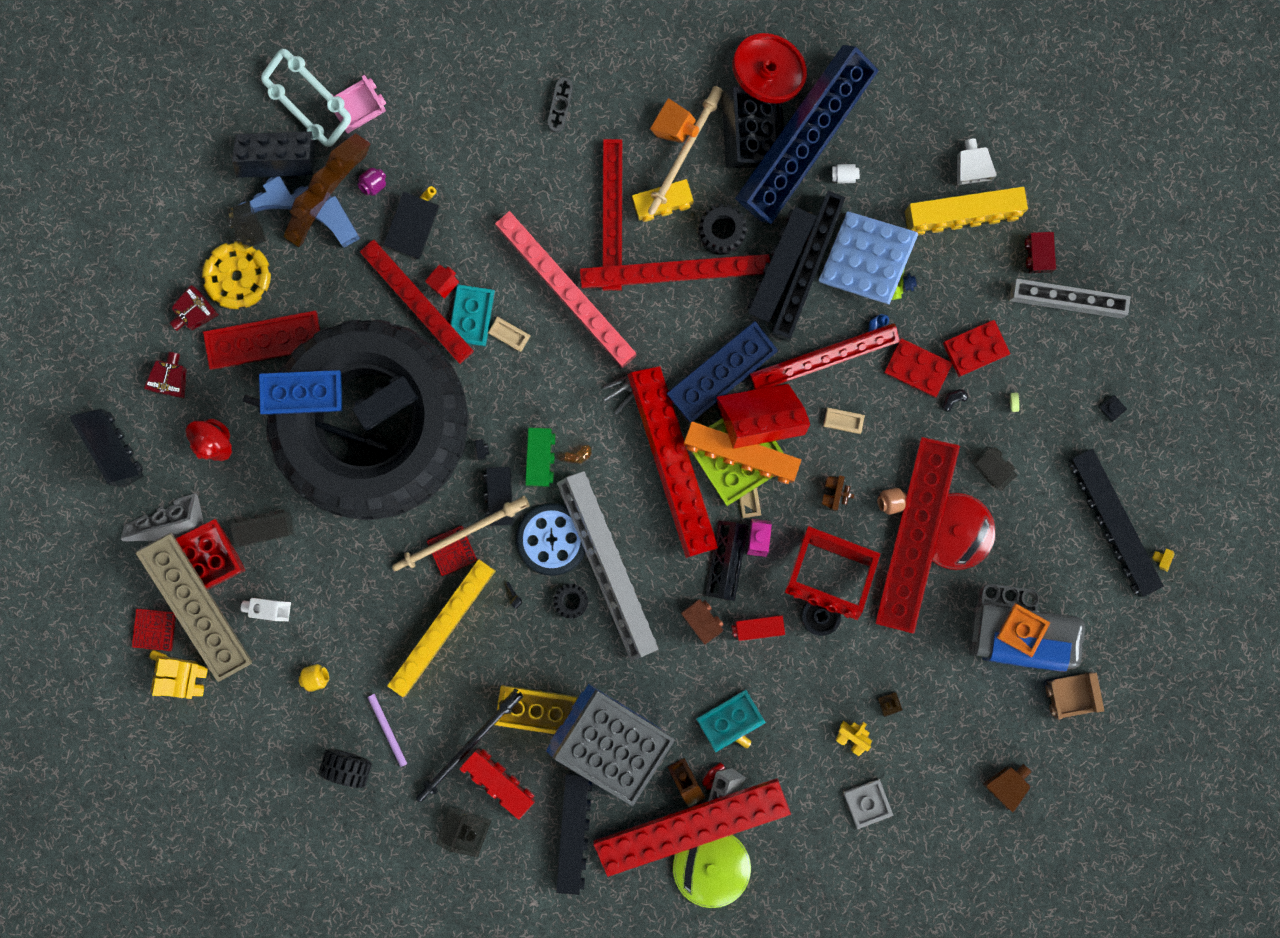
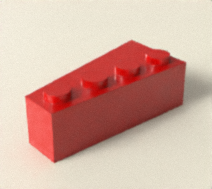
M478 748L461 766L460 770L463 773L468 771L470 777L477 785L481 786L483 784L485 791L494 799L498 798L499 803L519 820L534 804L535 799L533 797L535 795L528 788L524 790L520 787V781L515 776H508L504 772L506 768L499 762L495 764L490 759L492 756L485 749L480 750Z

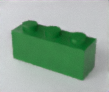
M528 428L526 486L550 487V483L554 481V472H551L550 468L551 464H554L555 453L551 452V447L555 445L556 433H552V429Z

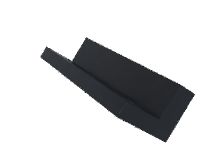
M719 520L716 533L718 548L713 550L706 596L735 601L748 525ZM725 525L730 526L729 534L726 537L723 534ZM725 545L726 552L721 555L720 548ZM721 563L723 569L718 575L717 566ZM718 582L719 591L718 594L713 593V588Z

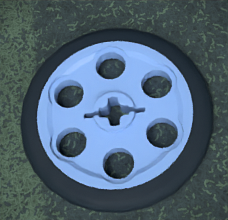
M556 503L539 505L531 509L519 523L516 532L517 551L521 560L533 571L549 576L565 574L574 569L585 556L586 552L566 506ZM558 517H564L566 520V525L562 528L555 525V520ZM539 518H544L547 521L544 529H539L536 526V521ZM551 528L553 536L557 537V541H554L553 551L551 543L547 541L551 534ZM568 533L576 535L577 540L575 543H567L566 535ZM529 536H537L538 544L536 546L528 544L527 539ZM560 550H565L568 553V558L565 561H560L557 558V553ZM541 551H546L549 554V559L546 562H541L538 559V554Z

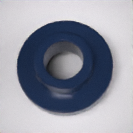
M907 273L906 276H903L906 291H914V287H917L915 275L911 276L910 273Z

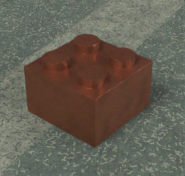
M699 599L682 611L681 614L705 645L723 632L721 627L724 624L718 616H712L710 613L712 608L707 601L704 600L702 602Z

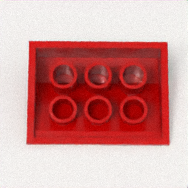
M789 384L716 398L733 449L803 436L810 426L805 407Z
M217 519L176 538L207 590L246 571Z

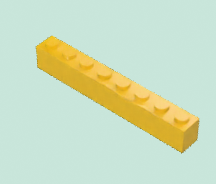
M478 559L388 684L389 688L402 697L409 693L496 570Z

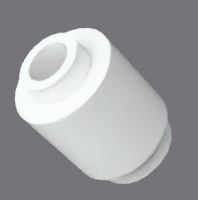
M837 164V166H832V181L837 182V184L856 183V179H859V168H856L855 164Z

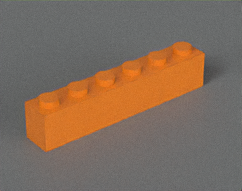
M691 422L684 445L687 446L686 449L695 453L698 450L705 452L704 456L712 459H716V457L722 458L724 463L733 466L734 463L742 465L741 469L752 472L754 469L759 471V475L770 478L774 476L778 478V482L787 485L789 482H794L802 460L759 444L733 449L727 433L695 422Z

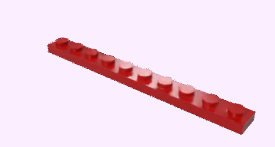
M769 254L580 268L581 289L765 275L763 270L766 263H770Z

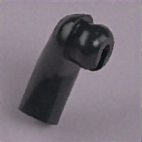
M963 389L950 392L945 399L942 409L950 412L955 402L967 401L968 393Z

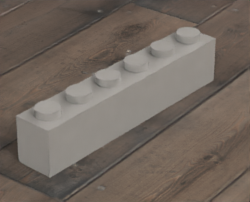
M1015 279L1011 285L1009 301L1122 319L1129 313L1131 296Z

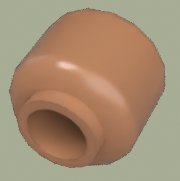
M899 488L884 490L877 499L879 509L888 515L902 512L906 506L907 495Z

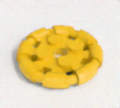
M234 241V244L225 243L211 252V257L208 260L206 259L202 270V278L205 281L204 288L213 301L219 302L220 306L228 309L247 308L256 304L262 298V294L265 291L267 292L271 280V273L268 270L270 265L265 255L260 250L254 249L253 245ZM236 251L237 256L230 257V252ZM249 254L253 256L250 262L246 259ZM218 259L223 261L219 264V268L215 266ZM255 269H261V274L256 275ZM235 271H241L242 277L238 281L232 279V274ZM217 276L218 282L213 283L212 277ZM254 283L259 286L255 292L250 290ZM223 290L228 292L225 297L221 295ZM243 294V299L238 300L237 295Z

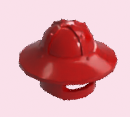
M208 419L205 422L193 421L188 424L186 437L190 442L191 450L198 459H212L214 461L229 459L232 454V445L229 441V430L223 423L215 419Z

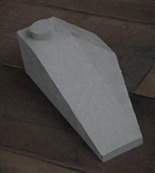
M197 494L178 498L173 501L174 505L166 509L162 506L157 509L154 515L150 517L144 515L124 525L121 540L156 541L172 532L176 539L202 526L204 521Z

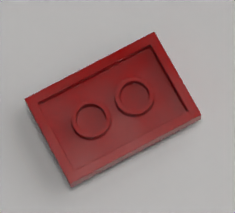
M995 320L943 342L958 377L1010 355Z
M901 338L884 373L936 398L952 363Z

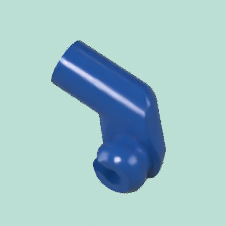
M880 314L870 320L868 332L887 325L889 317Z

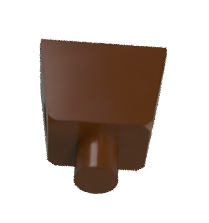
M1024 764L1016 771L1007 766L983 785L1009 811L1014 812L1031 787L1024 780L1031 773V770Z

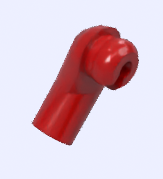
M721 762L711 768L704 777L702 784L707 790L712 789L716 772L726 770Z

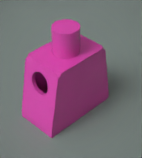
M751 519L747 555L767 556L770 545L771 521Z

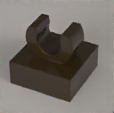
M896 692L877 698L884 717L903 711Z

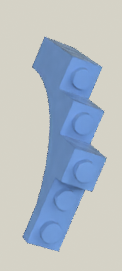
M274 176L269 178L266 184L263 185L266 190L265 193L256 194L253 200L248 203H240L237 209L233 211L237 218L242 221L262 210H291L295 199L305 192L308 186L297 188L294 194L291 195L283 179L280 176ZM330 196L319 211L316 219L326 225L345 248L359 240L360 237L336 196Z

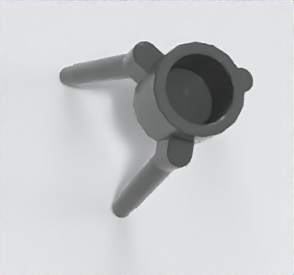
M628 375L602 387V389H607L620 383L623 384L622 387L604 397V402L625 389L628 393L631 392L614 411L615 415L634 397Z

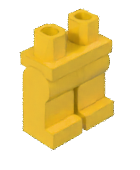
M157 655L154 669L155 675H153L150 692L152 696L162 695L192 699V696H203L204 685L195 684L196 677L206 678L208 668L198 665L196 661Z

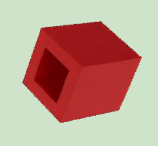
M440 264L425 280L444 299L459 283L455 277L456 273L447 266L445 269Z

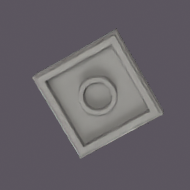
M879 778L843 792L857 829L894 816Z

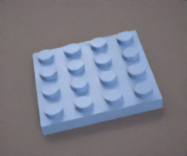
M847 211L819 281L838 289L890 304L918 233Z

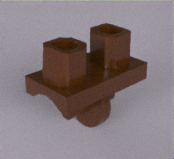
M839 475L826 478L825 487L835 490L833 496L823 494L821 504L831 508L830 510L838 511L841 497H843L841 503L843 505H847L848 498L854 499V494L849 493L851 486L845 485L844 492H842L845 476Z

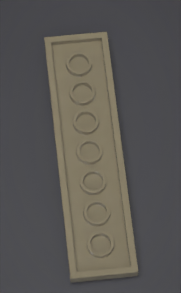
M172 532L136 551V555L217 682L252 664L248 653Z

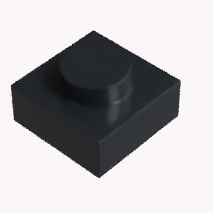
M1115 395L1099 407L1111 422L1127 410Z
M483 439L475 440L478 460H487L486 455H490L488 443L485 444Z

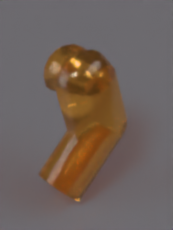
M583 445L582 449L577 453L566 452L564 461L577 464L583 463L590 458L592 454L591 447Z

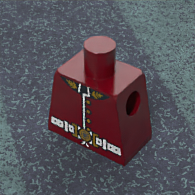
M191 285L172 306L173 311L178 316L169 323L176 331L184 325L193 331L219 314L199 290Z
M168 352L166 362L157 360L144 389L184 399L187 368L178 365L180 354Z

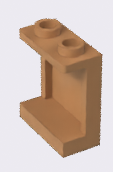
M1090 672L1047 680L1048 685L1045 686L1046 694L1051 698L1052 703L1049 705L1051 716H1054L1055 719L1060 720L1065 717L1104 711L1097 673Z

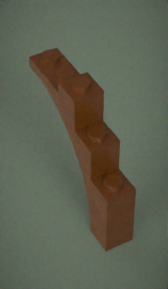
M355 133L331 151L326 166L313 175L308 189L299 195L293 203L290 211L292 216L284 234L287 240L297 247L303 245L308 230L319 211L345 176L366 157L371 143Z

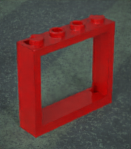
M808 526L803 535L785 593L794 596L793 598L806 600L811 605L824 607L830 612L840 613L846 618L850 617L858 620L863 613L881 553ZM808 544L869 566L858 605L796 582Z

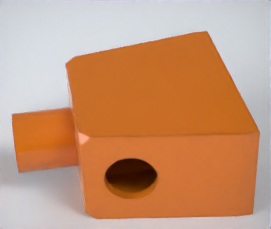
M668 98L650 130L658 138L683 143L688 135L696 137L699 127L694 125L696 120L689 111Z

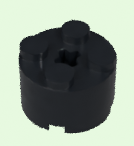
M808 601L802 607L801 623L811 634L825 636L833 633L839 627L841 622L840 613L830 612L819 605H811ZM823 611L825 619L818 621L816 614Z

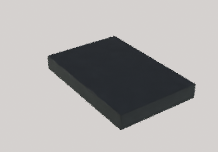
M403 191L384 245L420 259L440 205Z

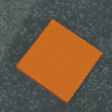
M1014 603L997 638L1033 657L1050 622ZM1033 637L1037 638L1031 648L1020 638Z

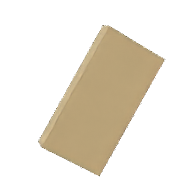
M499 317L496 318L488 332L491 336L522 352L530 338L529 334Z
M827 408L823 427L861 434L865 415Z
M757 488L739 498L742 518L761 515ZM745 506L753 509L756 512L746 514Z

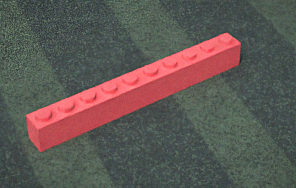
M510 211L495 223L497 229L621 368L636 357V352Z

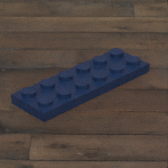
M753 321L666 394L686 420L691 423L715 404L717 397L726 395L749 376L750 373L777 353L778 350L756 321Z

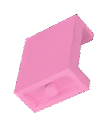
M365 75L361 76V81L335 95L344 100V108L351 116V122L345 129L347 134L386 111L383 106L386 104L381 94H376L374 91L377 88L371 78L367 79ZM335 112L341 123L343 117L338 112Z

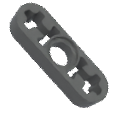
M560 78L556 83L548 117V127L554 133L561 132L565 127L573 92V83L568 78ZM564 83H567V86L570 87L565 90V96H568V98L557 96V94H562V88L559 86H563ZM557 101H564L566 107L563 110L556 109L555 104ZM556 114H559V123L561 125L555 128L551 122H555Z

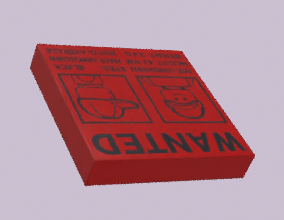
M459 526L428 540L427 543L430 546L464 528ZM467 536L432 553L442 576L478 561Z
M136 609L132 647L172 651L175 614L166 611Z

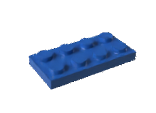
M340 370L259 374L260 414L262 415L342 411Z

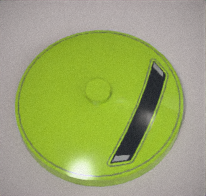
M734 835L682 851L674 856L673 874L678 889L689 901L702 907L718 908L732 903L744 892L750 879L751 864L749 855L744 845Z

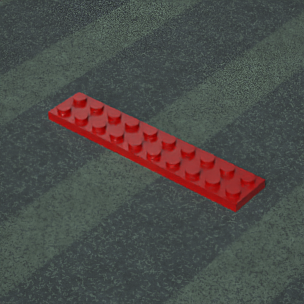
M661 367L631 372L627 374L685 557L688 558L717 549L714 532L688 451L684 445V439L673 404L666 394L668 389Z
M921 437L906 498V506L903 510L877 615L876 624L913 634L915 632L960 449L959 445Z
M776 778L594 840V847L606 875L609 877L789 816L791 811L779 780Z

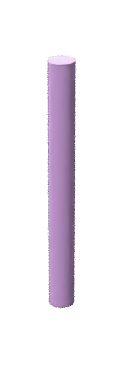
M375 694L367 697L400 767L406 765L407 762Z

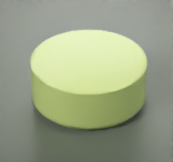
M1018 393L1010 394V409L1012 412H1019Z

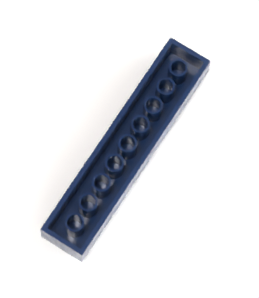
M842 45L735 199L759 221L768 224L773 223L879 70L856 46Z

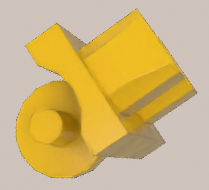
M844 721L841 723L836 741L841 745H845L850 739L854 742L851 751L856 755L860 756L865 750L868 752L872 740L868 738L870 732L865 730L867 724L864 721L860 725L853 722L851 726Z

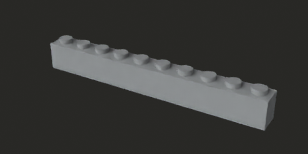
M583 471L557 482L630 660L633 661L659 650L585 472Z

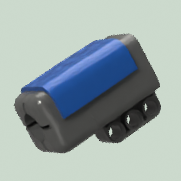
M987 584L980 588L978 603L975 605L969 654L982 657L983 661L1066 672L1067 669H1075L1081 664L1082 643H1084L1086 628L1085 622L1077 616L1038 611L1039 595L1034 590ZM989 587L994 591L992 598L986 596V589ZM1008 590L1013 593L1011 601L1005 598V593ZM1027 593L1031 594L1032 596V602L1030 604L1026 603L1024 600V596ZM1014 603L1050 622L1033 657L997 638ZM1033 637L1020 638L1031 649L1037 638Z

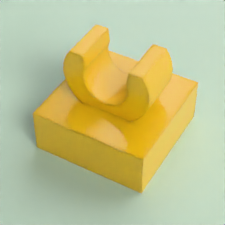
M1166 549L1164 554L1155 551L1152 558L1160 562L1159 568L1168 572L1175 554L1174 551Z

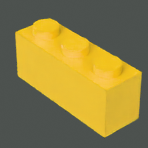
M687 179L670 185L664 196L667 199L666 204L660 203L654 215L648 213V209L654 200L651 194L652 192L658 193L661 187L632 195L638 220L647 222L653 220L656 215L667 216L672 214L673 210L680 209V211L691 208L690 205H693L694 200Z

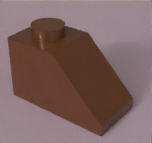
M685 758L668 767L688 807L705 799Z

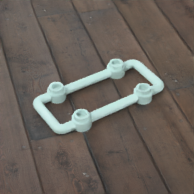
M280 49L261 75L263 84L268 88L269 97L273 100L279 99L307 128V132L312 131L314 140L318 139L322 145L331 147L351 122L350 113L344 108V100L339 96H332L305 68V61L302 57L293 56L287 49ZM283 57L288 60V67L292 72H299L327 100L328 109L334 113L338 112L343 117V120L329 139L324 136V128L321 125L312 124L285 96V89L282 85L273 84L270 81V75Z

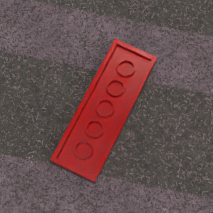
M317 311L204 331L209 369L214 370L290 355L301 343L304 344L314 337L315 333L320 331Z

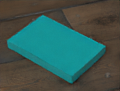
M457 284L450 325L467 344L486 347L495 290Z
M747 690L742 691L696 719L715 752L766 723Z

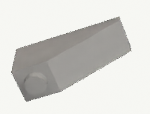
M733 768L716 772L708 801L742 790L746 777Z

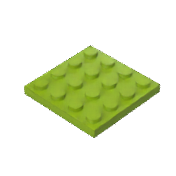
M723 418L709 426L715 430L727 433ZM776 441L759 444L783 453ZM699 450L697 453L692 452L726 507L774 477H763L759 475V471L754 469L752 472L741 469L742 465L734 463V466L726 464L719 457H716V459L704 456L705 452Z

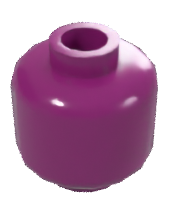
M370 167L358 177V187L365 195L375 196L386 186V175L381 169L377 170Z

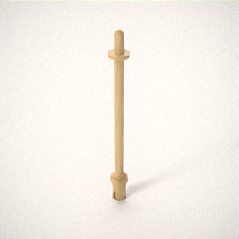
M717 86L712 88L710 95L703 102L704 109L695 124L699 127V132L710 112L716 111L718 107L717 103L722 96L723 90ZM697 136L688 137L658 193L652 192L651 197L654 200L648 209L650 215L655 214L660 203L666 204L667 199L664 196Z
M522 496L511 503L507 502L504 504L503 509L413 555L406 552L404 554L405 559L393 564L392 569L398 571L408 565L414 568L416 561L505 516H515V513L530 507L527 498Z

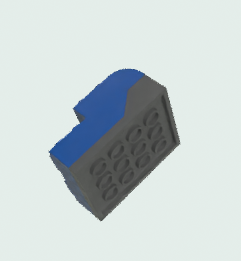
M588 684L572 706V711L563 725H560L546 751L556 761L629 805L634 806L675 739L649 720Z

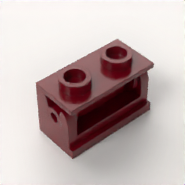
M1054 232L1030 233L1025 238L1024 243L1025 250H1028L1026 268L1029 269V274L1033 272L1052 273L1056 270Z

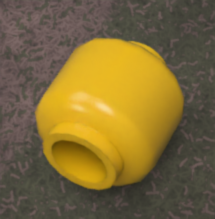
M319 664L303 668L299 676L300 686L304 687L308 692L323 689L329 681L327 669Z

